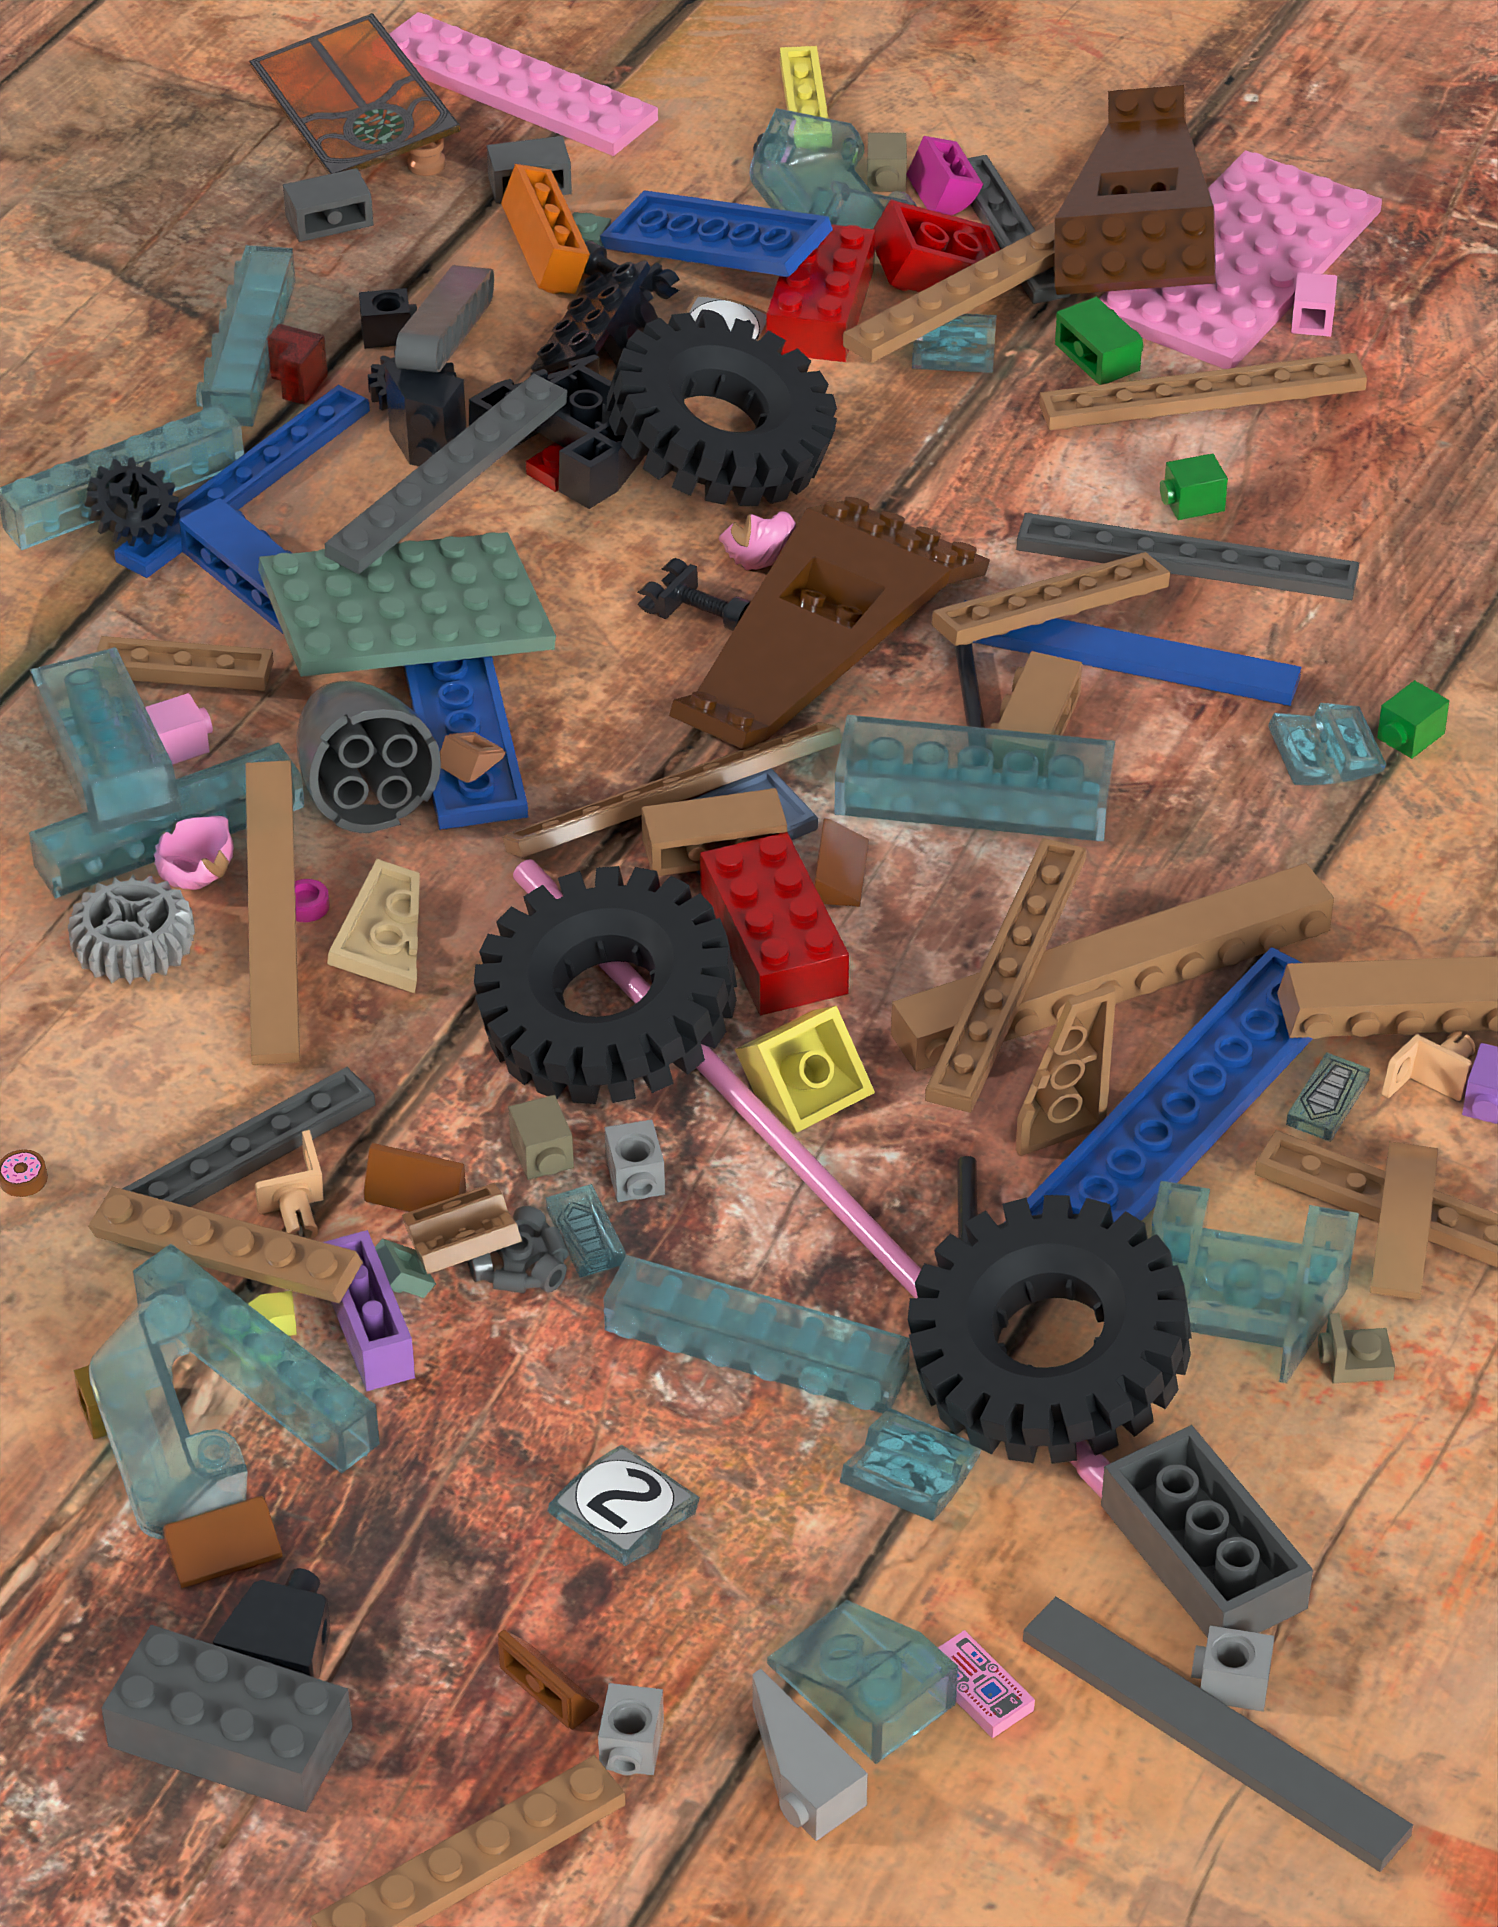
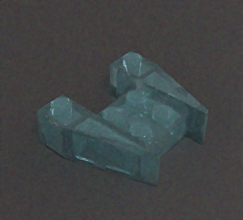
M1160 1181L1152 1219L1151 1237L1157 1234L1171 1251L1173 1265L1178 1264L1185 1286L1191 1332L1282 1347L1283 1354L1279 1382L1287 1383L1327 1322L1328 1315L1332 1314L1348 1289L1359 1213L1309 1205L1303 1242L1299 1244L1208 1229L1206 1226L1210 1189Z

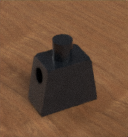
M296 1568L291 1571L285 1585L265 1580L254 1582L216 1634L213 1645L319 1679L330 1634L328 1599L322 1594L317 1593L320 1586L319 1578L309 1570Z

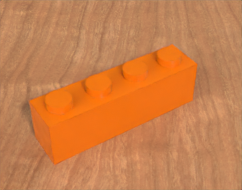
M515 164L501 204L539 289L552 294L560 292L575 294L590 256L588 248L552 170Z

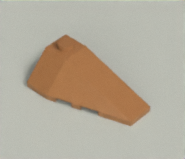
M1112 984L1067 1000L1017 1117L1016 1151L1019 1156L1091 1132L1107 1117L1116 990Z

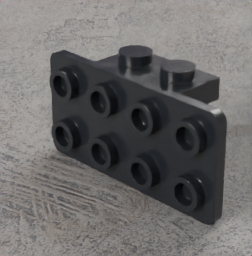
M646 260L635 264L633 262H626L612 272L606 274L597 272L587 277L582 282L581 286L583 288L577 297L568 304V311L563 319L553 327V334L547 344L537 352L538 358L531 367L532 371L536 372L545 369L549 373L567 367L568 362L597 355L602 346L617 366L622 351L626 348L628 339L637 330L643 332L647 323L658 319L654 307L647 301L639 288L651 270Z

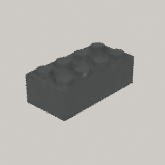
M1192 1425L1104 1466L1102 1508L1207 1638L1210 1625L1260 1633L1308 1609L1313 1575L1312 1567Z
M150 1625L101 1707L108 1747L303 1812H307L352 1729L348 1688L154 1625Z

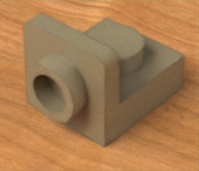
M1340 1314L1328 1315L1326 1333H1319L1318 1352L1320 1362L1329 1363L1333 1383L1394 1379L1395 1363L1387 1328L1343 1330Z

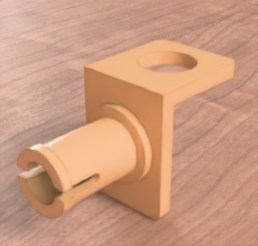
M1461 1031L1451 1033L1441 1045L1416 1034L1390 1059L1382 1095L1390 1098L1411 1078L1456 1101H1460L1465 1096L1472 1068V1062L1469 1058L1475 1052L1474 1041L1466 1034L1463 1039L1455 1043L1462 1036Z
M310 1130L302 1131L303 1155L307 1171L259 1181L255 1184L257 1208L260 1214L281 1210L286 1233L299 1236V1225H301L304 1237L314 1239L318 1235V1228L314 1222L309 1203L323 1201V1182Z

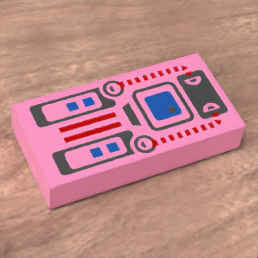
M965 1630L923 1657V1669L992 1739L1034 1711L1035 1699Z

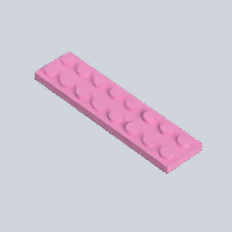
M417 12L389 33L424 80L612 156H615L658 121V107L615 91L608 86L580 77L577 74L552 66L547 62L522 54L517 50L492 42L487 38L464 31L457 26L434 19L427 14ZM383 39L373 45V59L409 73Z

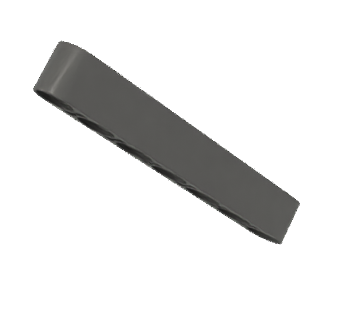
M459 265L451 266L399 332L395 349L397 369L437 373L441 371L490 305L494 291L493 269Z

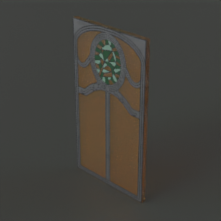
M373 13L249 61L255 74L328 174L355 168L361 171L461 131L460 124Z

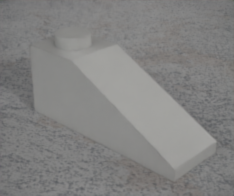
M759 1669L752 1674L753 1710L779 1798L780 1809L790 1824L796 1828L802 1827L817 1841L867 1806L868 1773L762 1669Z

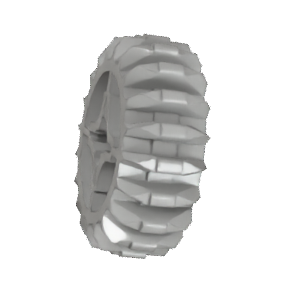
M132 875L129 881L122 882L114 877L112 884L108 886L97 883L95 893L84 892L82 901L73 905L72 916L69 917L70 947L72 952H74V956L81 963L82 969H90L95 978L106 975L111 984L119 978H126L128 983L131 984L134 978L143 977L149 982L151 974L154 973L166 976L169 966H181L182 957L190 954V947L192 941H194L195 926L189 902L182 896L181 890H172L168 881L156 884L152 876H149L144 881H137L135 876Z

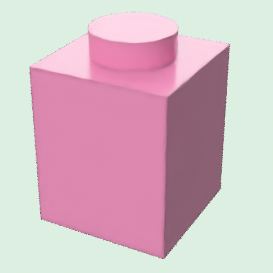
M1297 272L1291 333L1331 337L1337 286L1336 275Z
M189 693L139 709L144 744L160 769L210 752L208 734L213 731L210 716L204 707L198 708Z

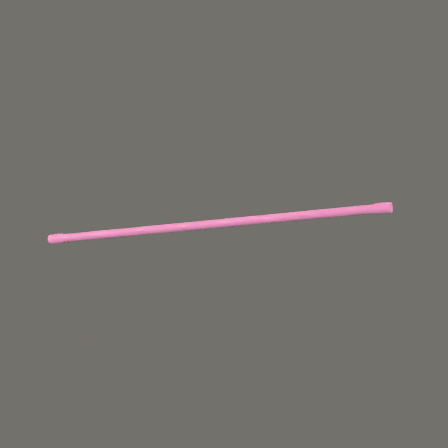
M525 860L516 867L513 878L527 894L544 885L556 899L563 897L557 884L534 860ZM628 962L599 964L635 1004L646 995L651 987ZM701 1044L705 1061L696 1067L699 1072L914 1298H918L914 1283L921 1268L711 1048ZM1085 1440L1076 1442L1077 1461L1069 1462L1076 1468L1078 1475L1102 1499L1104 1466L1110 1464V1462L1102 1454L1095 1456L1090 1445Z

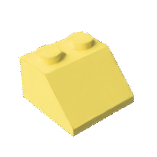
M837 1006L812 1010L735 1049L753 1092L792 1133H798L875 1093Z

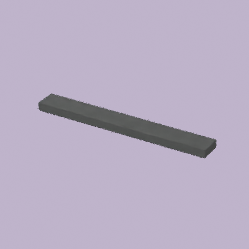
M1032 513L1024 514L1016 546L1018 551L1098 563H1107L1146 552L1170 571L1171 574L1351 601L1354 596L1360 562Z
M1055 1596L1023 1630V1641L1377 1871L1381 1872L1411 1837L1413 1824Z

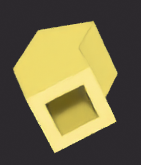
M292 1291L261 1294L237 1311L239 1332L260 1349L276 1337L297 1335Z

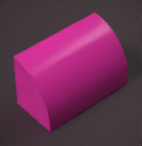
M923 136L906 175L927 209L947 215H954L964 210L975 200L983 183L956 141Z

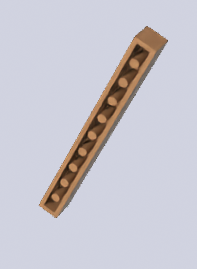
M1304 863L1047 949L1043 953L1004 1042L1057 1024L1068 999L1112 984L1116 990L1115 1004L1187 979H1194L1199 975L1228 965H1235L1240 961L1264 954L1271 947L1278 950L1281 947L1317 937L1322 933L1330 931L1334 897L1309 865ZM979 973L892 1001L891 1036L916 1072L937 1065Z

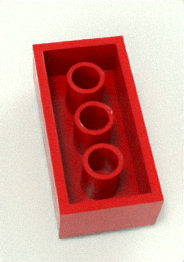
M831 224L833 230L798 266L797 270L789 277L779 276L766 314V333L769 330L786 340L781 355L798 348L808 358L846 362L849 349L843 346V334L845 331L857 326L875 264V229L861 228L856 225L842 226Z
M788 832L700 852L701 894L713 906L716 919L720 918L722 921L732 959L760 1016L849 994V953Z

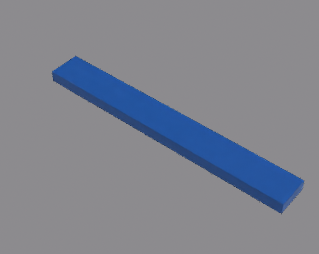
M337 385L180 501L176 509L177 513L172 526L167 527L163 538L154 533L152 542L149 545L141 537L136 539L134 546H129L128 541H126L114 550L116 562L148 578L183 552L179 526L180 518L219 498L234 510H239L370 411L369 399Z
M1059 618L1045 621L1039 625H1030L1012 630L1003 635H994L973 641V643L1028 654L1034 651L1079 661L1083 665L1288 706L1292 704L1301 676V666Z

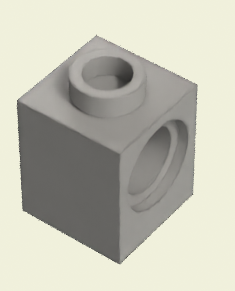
M653 1120L604 1127L606 1163L617 1202L665 1195L664 1159Z
M1210 1625L1207 1646L1196 1645L1191 1678L1201 1679L1200 1689L1227 1706L1264 1712L1274 1636Z
M609 1683L598 1735L599 1761L606 1770H612L622 1775H633L636 1773L654 1775L664 1724L663 1689Z

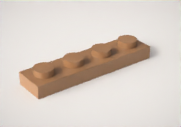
M101 636L92 662L94 678L265 691L274 660L272 649Z

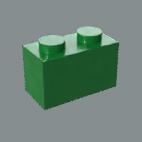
M1097 296L1057 311L1055 345L1099 385L1107 384L1140 371L1141 356L1144 348L1143 338Z

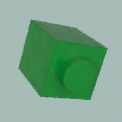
M1213 453L1166 462L1165 480L1160 482V495L1163 503L1171 507L1177 520L1224 512L1228 478Z
M1414 680L1381 705L1377 739L1413 759L1445 734L1450 700Z

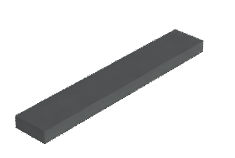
M981 155L967 158L983 183L978 196L970 205L982 224L990 226L1000 249L1035 232L1036 230L988 156ZM1055 266L1021 283L1033 304L1070 297V294H1056Z
M345 1067L122 1189L191 1207L302 1146V1131L310 1130L313 1140L375 1106V1094L348 1067Z

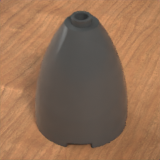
M339 681L326 684L316 690L306 702L299 718L296 737L299 767L306 788L314 803L336 826L357 833H372L401 825L400 818H404L414 811L423 800L429 801L439 780L441 768L440 752L430 730L411 708L394 695L376 686L356 681ZM368 785L380 802L377 805L363 804L368 796Z

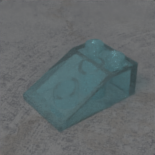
M848 1600L767 1657V1664L875 1764L879 1763L956 1705L958 1665L921 1632Z

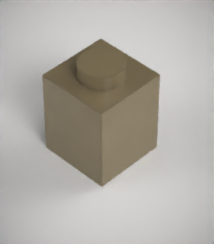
M868 133L867 192H906V133Z
M555 1095L508 1106L510 1140L527 1180L574 1168L572 1133Z

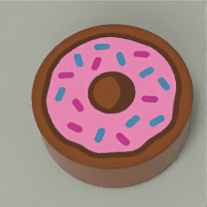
M27 1149L16 1150L8 1153L0 1160V1187L5 1193L15 1197H26L36 1194L45 1186L48 1173L45 1161L39 1153Z

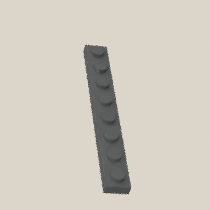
M536 374L531 375L325 543V557L360 574L567 403V390Z

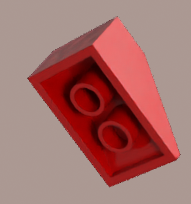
M895 200L889 201L873 228L875 229V252L890 285L901 291L908 289L921 292L1001 250L989 225Z

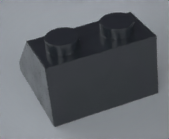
M387 361L385 364L389 431L408 463L419 467L467 428L464 379L437 372L397 369L395 362Z

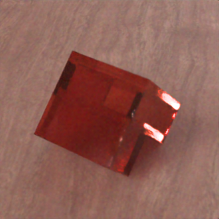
M278 324L267 337L271 379L281 381L282 399L305 405L328 377L325 337L321 334Z

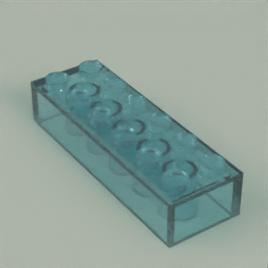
M116 647L30 669L41 717L93 835L101 832H118L127 825L145 820L159 821L165 819L171 813L182 811L170 757Z
M847 715L835 772L834 815L1104 841L1113 781L1115 741Z

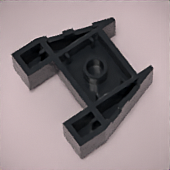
M597 355L568 362V369L549 375L545 369L531 373V375L536 374L567 390V403L513 447L515 448L538 433L564 447L559 451V492L588 509L618 492L645 457L632 459L621 446L625 435H614L609 423L612 412L607 411V396L612 381L599 374V356ZM511 379L497 382L470 398L469 426L521 383L514 384Z

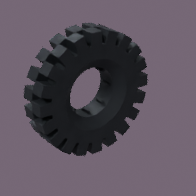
M690 313L672 314L668 324L661 318L647 323L643 332L637 330L628 339L607 396V411L612 412L609 423L614 435H625L621 446L632 459L647 455L643 469L656 479L660 480L669 472L674 471L677 474L672 488L691 496L697 483L705 485V501L725 505L732 490L739 506H759L762 495L770 504L787 500L790 491L797 495L808 487L811 478H815L835 432L837 418L834 417L837 410L834 394H825L829 386L828 382L820 370L807 372L811 360L798 348L781 355L786 340L769 330L757 341L752 338L755 324L737 318L731 331L725 330L723 317L719 314L702 313L698 325ZM695 396H709L725 400L744 411L756 427L754 430L746 432H731L715 428L697 418L687 408L684 400Z
M619 866L596 868L594 888L586 889L581 872L577 871L558 878L563 897L556 899L544 885H541L523 896L529 915L511 906L496 921L500 936L487 934L479 951L483 964H475L474 985L477 992L475 997L491 1048L500 1063L506 1062L509 1074L523 1085L533 1079L538 1093L546 1096L555 1095L556 1099L559 1098L568 1085L573 1103L596 1104L601 1085L608 1086L612 1103L636 1099L633 1079L642 1077L651 1093L674 1084L669 1064L673 1063L688 1075L705 1061L701 1044L716 1049L727 1032L724 1018H733L737 1002L734 990L737 987V981L727 935L721 919H716L713 906L701 893L692 898L689 884L670 876L660 886L657 871L635 867L627 885H624ZM607 962H628L641 966L650 972L652 985L649 991L639 1002L622 1012L595 1017L581 1015L565 1007L563 993L568 984L577 975L593 966Z
M1044 1195L1043 1213L1039 1215L1031 1214L1026 1197L1002 1204L1005 1223L997 1225L987 1211L964 1222L968 1241L965 1243L950 1233L934 1249L938 1267L924 1263L914 1283L918 1298H910L907 1319L911 1332L909 1339L922 1389L930 1405H937L940 1419L956 1435L966 1428L970 1444L990 1454H993L999 1443L1003 1441L1008 1460L1034 1463L1038 1446H1048L1052 1464L1077 1461L1076 1442L1087 1440L1096 1456L1119 1446L1116 1433L1117 1427L1122 1425L1135 1437L1152 1424L1154 1419L1151 1403L1166 1409L1179 1390L1176 1374L1186 1375L1191 1356L1189 1339H1192L1184 1282L1178 1264L1173 1265L1171 1251L1161 1238L1156 1234L1148 1239L1145 1223L1127 1211L1113 1222L1111 1206L1105 1202L1086 1198L1079 1214H1073L1069 1195ZM1064 1298L1078 1301L1094 1310L1097 1322H1104L1100 1337H1095L1094 1346L1088 1352L1072 1362L1056 1367H1033L1029 1364H1022L1007 1355L1004 1342L998 1343L1002 1329L1007 1328L1008 1320L1017 1311L1031 1303L1044 1299Z

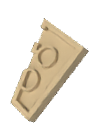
M376 859L329 950L327 964L415 993L417 982L416 962L420 873Z

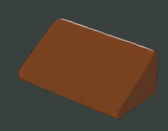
M825 818L823 819L816 867L815 888L824 904L860 907L869 839L833 820Z
M372 1143L369 1148L364 1184V1201L411 1212L466 1193L465 1165L463 1163Z
M257 1496L172 1522L163 1528L166 1550L181 1589L283 1557L271 1515L263 1496Z
M506 1630L498 1633L500 1668L568 1729H575L598 1711L599 1704L531 1644Z

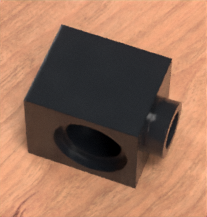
M407 288L359 292L364 349L396 346L399 332L417 311V305L409 304Z

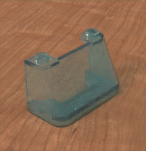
M776 108L750 164V180L770 208L828 216L830 223L833 225H856L861 228L873 229L890 200L917 206L912 198L902 191H894L889 196L874 194L861 179L855 168L864 154V144L859 132L851 123Z
M183 1282L148 1294L92 1356L89 1364L90 1384L136 1522L142 1532L156 1539H165L163 1528L169 1523L246 1500L248 1470L235 1438L227 1432L217 1429L205 1430L190 1435L172 1383L174 1361L179 1356L189 1354L190 1349L185 1332L190 1326L192 1313Z

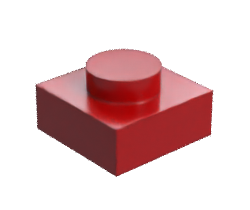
M554 442L526 460V474L554 492L558 491L559 451L564 447Z

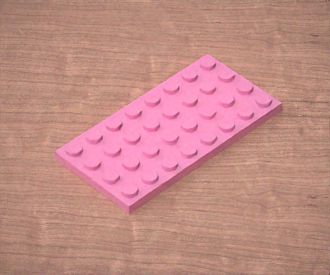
M1245 150L1208 188L1215 211L1216 284L1107 291L1099 299L1110 309L1114 310L1142 338L1223 369L1235 368L1294 305L1297 272L1323 274L1381 212V198L1369 195L1363 190L1353 189L1333 182L1329 178L1319 177L1299 170L1295 166L1285 165L1268 159L1259 153Z

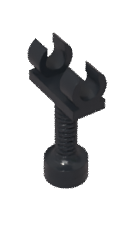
M593 241L585 242L590 256L583 273L589 276L597 272L606 274L620 266L607 259V251L604 247ZM656 262L651 266V270L639 288L648 302L654 298L651 294L653 291L659 297L669 299L680 291L671 287L680 279L674 271L670 269L663 270L662 265Z
M677 558L671 559L661 568V570L669 572L661 580L667 587L666 589L660 584L651 581L647 582L637 592L646 595L638 605L649 614L659 613V617L667 619L682 603L722 617L724 627L731 631H734L751 602L739 596H735L728 602L696 590L698 588L697 566L692 564L688 566L684 561Z

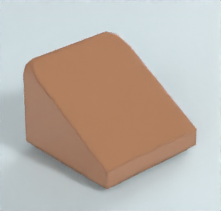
M475 732L449 734L445 736L440 751L441 768L462 781L469 783L476 780L502 760L506 752L503 751V748Z

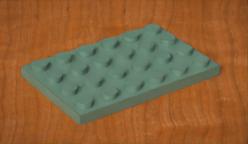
M490 532L484 535L465 537L449 536L443 539L409 540L396 543L360 574L325 557V549L292 554L279 553L277 555L259 557V574L301 677L555 650L556 634L508 532Z

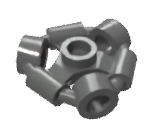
M531 1206L519 1207L515 1210L512 1218L517 1223L522 1242L496 1250L504 1262V1266L500 1270L496 1269L494 1271L490 1253L468 1260L471 1276L474 1282L485 1280L493 1283V1289L525 1294L527 1288H541L547 1293L553 1292L561 1285L566 1276L567 1267L564 1264V1260L568 1257L569 1252L557 1227H550L546 1223V1217L542 1211ZM537 1262L531 1272V1276H529L526 1270Z

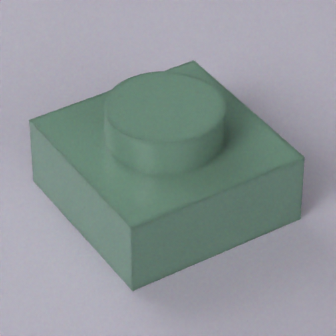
M574 212L572 216L584 242L593 241L603 247L600 235L611 225V218L595 216L592 213Z
M383 1238L375 1246L392 1291L397 1293L404 1291L424 1298L436 1285L431 1274L427 1275L415 1249Z

